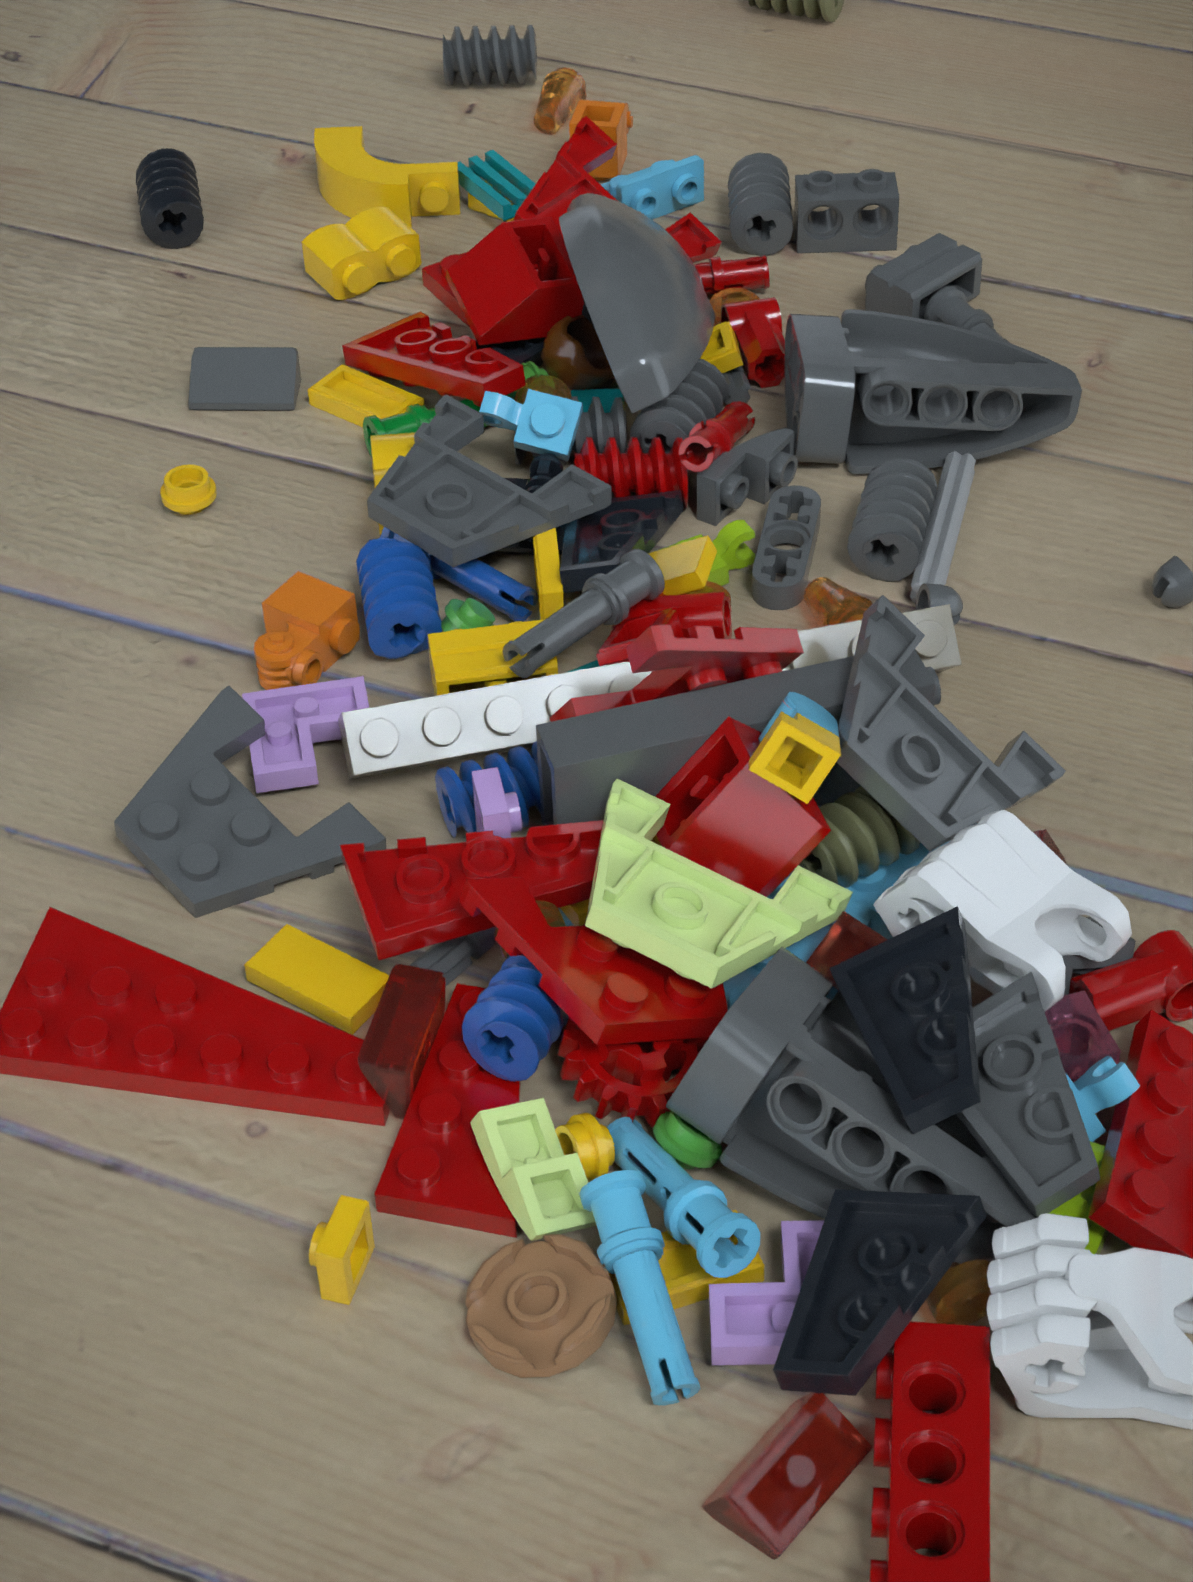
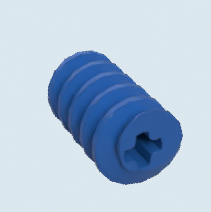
M386 537L369 540L360 549L356 564L370 648L376 656L387 659L403 658L410 654L427 650L429 648L428 634L442 632L441 617L439 615L436 590L433 585V575L428 555L423 549L413 543L401 542L397 539Z
M537 741L533 743L530 754L525 748L518 746L509 750L507 762L498 753L487 755L483 762V769L498 767L504 793L516 792L520 806L522 828L529 826V807L535 806L541 815ZM473 759L461 763L459 777L449 766L437 769L435 775L440 808L447 829L453 838H456L457 828L463 827L467 833L477 832L472 771L483 769Z
M508 956L505 959L501 969L491 978L489 986L480 993L477 1002L467 1011L462 1023L463 1041L474 1060L483 1069L497 1078L512 1082L527 1080L536 1072L539 1062L547 1056L551 1044L560 1037L562 1029L569 1019V1016L538 985L542 974L525 956Z

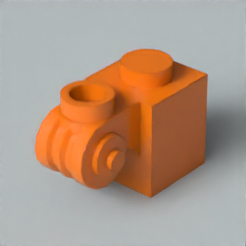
M579 100L569 123L570 137L573 135L576 125L581 118L587 116L617 144L613 157L589 172V174L596 181L607 180L620 175L627 157V134L629 129L633 127V116H631V111H629L628 103Z
M297 571L262 602L266 633L258 637L254 643L258 681L261 687L266 690L316 683L322 672H326L344 654L349 653L360 640V625L357 617L355 594Z

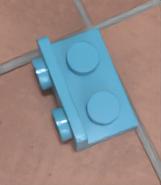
M693 155L677 162L673 159L657 161L651 167L628 175L615 176L610 181L600 185L617 201L643 213L652 220L704 201V160L697 155Z

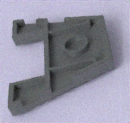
M446 394L435 405V416L429 424L423 422L414 434L415 444L405 457L400 455L397 457L367 499L369 518L448 565L455 567L608 507L611 504V485L572 464L534 493H529L457 452L484 433L483 414Z
M882 595L863 614L838 726L841 756L837 763L896 818L906 830L929 851H932L954 839L960 830L978 824L983 816L998 810H1008L1048 788L1061 778L1066 770L1025 731H1022L1007 743L995 763L984 755L899 673V669L925 635Z
M230 686L221 690L114 821L116 837L195 918L273 893L274 885L306 874L313 880L334 873V865L343 862L340 845L364 843L365 851L386 849V837L350 802L301 835L294 836L222 764L265 735L264 719Z

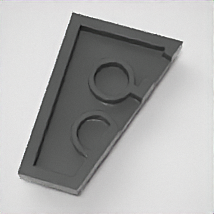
M1031 971L973 1007L981 1102L956 1115L1033 1215L1038 1218L1039 1215L1053 1211L1100 1181V1174Z

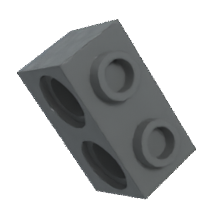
M866 169L860 173L834 174L830 171L820 170L806 175H795L794 232L797 253L897 250L899 192L895 172ZM870 205H878V206H879V207H877V208H875V209H873V210H864V209H863V208H865V207H867V206H870ZM818 207H829L825 211H813Z

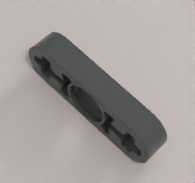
M786 486L776 490L771 495L752 568V597L758 605L766 609L787 610L797 606L804 598L821 520V498L816 491L808 487ZM792 513H798V521L788 520V518L791 517ZM780 544H793L799 546V548L784 550L775 548L774 546ZM776 573L786 574L782 582H775Z

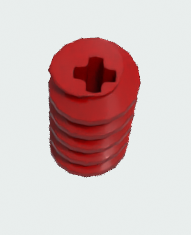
M586 437L580 453H575L574 466L611 485V492H613L615 498L631 496L632 492H635L636 495L681 490L686 508L688 507V469L681 463V460L688 455L687 453L683 455L678 454L680 444L683 442L682 437L675 438L670 453H665L660 437L652 438L647 453L642 452L637 437L630 438L625 453H620L615 437L607 439L602 453L597 452L593 438Z

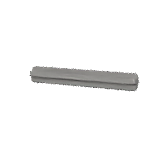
M953 451L945 458L936 498L930 513L929 524L926 527L925 539L919 554L918 565L915 568L911 582L912 591L910 598L915 604L919 588L923 583L946 584L975 473L974 465L976 460L969 452L961 455L957 451Z

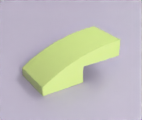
M544 1098L482 1110L476 1114L470 1124L486 1165L510 1212L531 1241L542 1239L544 1235L563 1234L596 1226L592 1211L583 1208L579 1192L588 1183L578 1153L564 1155Z

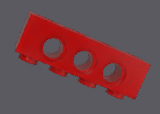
M910 1321L893 1344V1352H888L876 1368L875 1399L890 1400V1418L875 1417L873 1467L888 1468V1488L873 1487L871 1537L886 1539V1560H870L869 1582H990V1327ZM923 1410H933L940 1414H929L923 1412ZM933 1478L942 1483L929 1484L918 1479ZM928 1548L936 1550L943 1555L928 1557L917 1553L915 1550Z

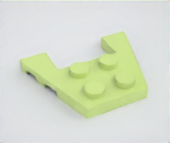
M619 779L613 782L606 803L585 926L610 938L617 945L631 948L673 969L682 977L693 979L710 988H714L776 954L781 947H789L844 915L853 892L800 866L795 868L774 899H769L652 842L653 837L664 825L671 804Z

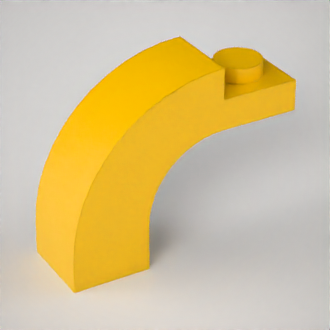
M363 126L315 128L314 148L319 189L326 202L338 212L352 218L369 208L388 207L410 227H412V217L461 215L458 162L414 164L385 162L374 158L365 151Z

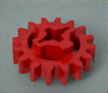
M569 1017L557 1053L558 1056L565 1058L560 1076L562 1080H578L573 1095L576 1102L586 1101L590 1098H594L599 1102L595 1114L597 1118L602 1120L611 1110L621 1113V1118L630 1117L633 1121L636 1116H645L646 1121L653 1129L661 1114L671 1112L666 1107L667 1102L709 1037L596 1045ZM679 1069V1073L669 1080L672 1070Z

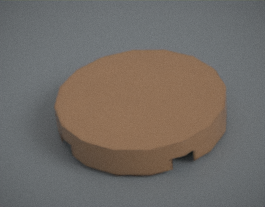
M561 1234L544 1235V1241H534L526 1245L524 1240L520 1239L503 1246L481 1264L467 1288L465 1305L468 1311L466 1322L476 1349L494 1368L519 1378L551 1377L579 1366L602 1346L615 1322L617 1295L605 1264L601 1265L598 1254L582 1241Z

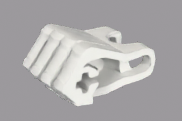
M1006 810L991 812L983 816L978 824L960 830L954 839L931 851L917 866L907 869L894 885L887 888L873 904L892 937L958 906L965 923L969 973L973 981L996 994L1032 971L1044 1012L1064 996L1066 967L1062 958L1063 955H1080L1096 962H1102L1114 956L1126 945L1132 935L1129 912L1118 897L1070 869L1014 814ZM1081 915H1087V916L1092 917V918H1093L1094 920H1096L1099 924H1101L1102 927L1099 926V925H1097V924L1094 923L1093 921L1089 920L1088 918H1086V917H1084V916H1081Z
M1045 1213L1039 1215L1038 1218L995 1230L992 1239L995 1260L989 1263L987 1271L991 1295L988 1298L986 1309L991 1331H993L990 1345L995 1367L999 1368L1014 1394L1017 1407L1025 1414L1038 1418H1135L1193 1429V1343L1184 1334H1193V1259L1177 1254L1137 1247L1105 1255L1092 1254L1090 1250L1085 1249L1089 1243L1088 1225L1085 1218Z

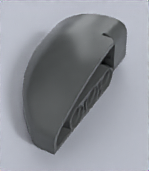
M592 193L579 195L572 200L567 208V213L559 217L563 239L585 304L611 370L631 412L634 413L670 395L691 372L709 343L713 332L715 313L705 293L702 278L691 258L665 229L643 213L619 201Z
M854 309L845 310L841 315V320L839 316L790 314L787 319L784 370L786 425L788 429L795 431L794 455L797 457L798 462L842 464L846 461L848 471L853 474L870 473L872 468L881 462L894 458L912 459L924 464L927 468L944 466L946 456L953 451H957L961 455L969 452L976 460L1026 446L1068 428L1074 422L1078 413L1082 388L1076 374L1072 370L1037 353L997 338L940 322Z
M781 947L724 1015L672 1094L666 1107L719 1145L722 1142L728 1145L720 1156V1161L724 1166L778 1197L824 1219L835 1189L980 1196L987 1217L954 1262L988 1268L989 1263L995 1260L992 1247L994 1231L1001 1227H1009L1035 1219L1036 1217L956 1114L912 1134L840 991L838 990L832 1001L826 997L832 989L834 982L784 947Z

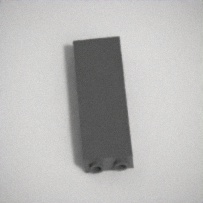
M914 650L899 669V673L933 706L938 705L941 701V687L938 676L931 666L925 667L916 650ZM854 656L536 725L541 819L543 826L604 820L606 803L613 782L616 779L656 796L728 716L763 732L789 692L804 695L821 705L836 719L839 726ZM836 762L813 798L818 806L834 803L840 796L847 792H855L861 785Z

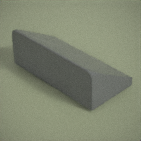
M293 347L194 348L191 359L189 410H295L301 384L297 349Z

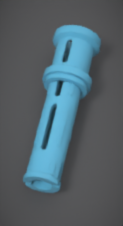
M622 1117L608 1125L607 1129L612 1136L615 1147L614 1162L622 1170H636L643 1174L647 1188L645 1193L664 1212V1225L668 1233L681 1244H690L696 1250V1258L700 1266L713 1277L726 1278L736 1275L746 1268L756 1256L760 1246L761 1233L757 1224L743 1213L732 1212L727 1207V1199L718 1186L710 1181L694 1180L643 1129L637 1120L634 1119L633 1121L630 1117ZM732 1235L738 1239L737 1245L729 1239Z
M636 1170L614 1171L601 1175L583 1186L579 1192L583 1208L592 1211L602 1244L597 1249L601 1265L605 1264V1268L609 1273L616 1275L651 1388L650 1395L653 1404H675L679 1402L675 1389L682 1388L684 1397L688 1399L697 1394L701 1387L698 1378L694 1375L658 1262L664 1254V1240L661 1231L651 1227L642 1195L647 1188L643 1174Z

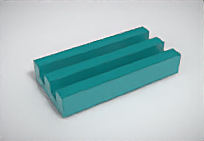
M494 150L485 152V161L477 155L468 158L469 167H466L459 161V185L503 221L515 217L517 210L536 184Z

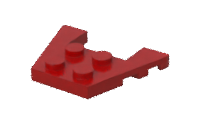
M589 117L581 118L576 125L573 135L568 142L565 141L558 151L555 161L548 171L542 174L517 210L513 221L551 217L563 238L559 217L567 213V208L576 197L592 193L616 200L589 172L611 159L617 144ZM691 212L665 229L680 244L693 263L715 256L722 243Z
M671 625L650 626L626 648L632 673L652 671L646 678L629 691L571 698L550 717V722L782 672L784 668L804 653L797 629L739 627L734 630L735 638L715 639L712 626H693L688 629L690 638H674Z
M523 877L467 879L459 900L466 911L472 917L482 912L499 929L495 941L510 956H525L541 972L542 977L538 985L596 1045L710 1037L728 1011L723 983L710 988L693 979L682 977L673 969L631 948L617 945L610 938L586 927L585 924L581 926H549Z

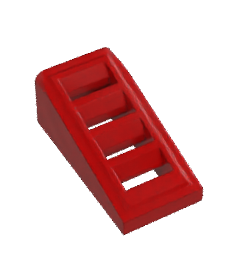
M670 608L620 622L596 654L599 666L629 662L626 648L647 628L653 625H671L674 638H685L677 610Z

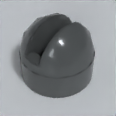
M1174 555L1154 574L1152 581L1153 595L1161 598V603L1169 608H1181L1193 601V572L1181 559Z
M923 583L917 594L916 610L950 604L955 626L960 620V613L963 610V601L960 595L949 586Z

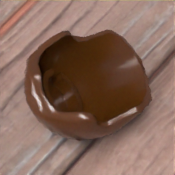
M567 315L556 322L547 332L541 358L544 370L548 373L550 380L556 387L571 394V390L604 389L615 380L597 332L584 315H578L574 318Z

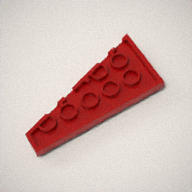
M49 907L0 1010V1074L378 1126L386 1125L402 1076L399 1054L52 907Z

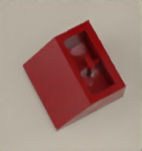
M551 217L502 222L446 271V280L479 345L546 337L547 332L562 318L567 315L572 318L582 315L584 298L570 262L565 242Z
M728 716L655 796L671 804L665 823L656 836L662 847L768 897L831 832V829L813 797L807 804L749 770V759L760 744L758 738L762 732Z

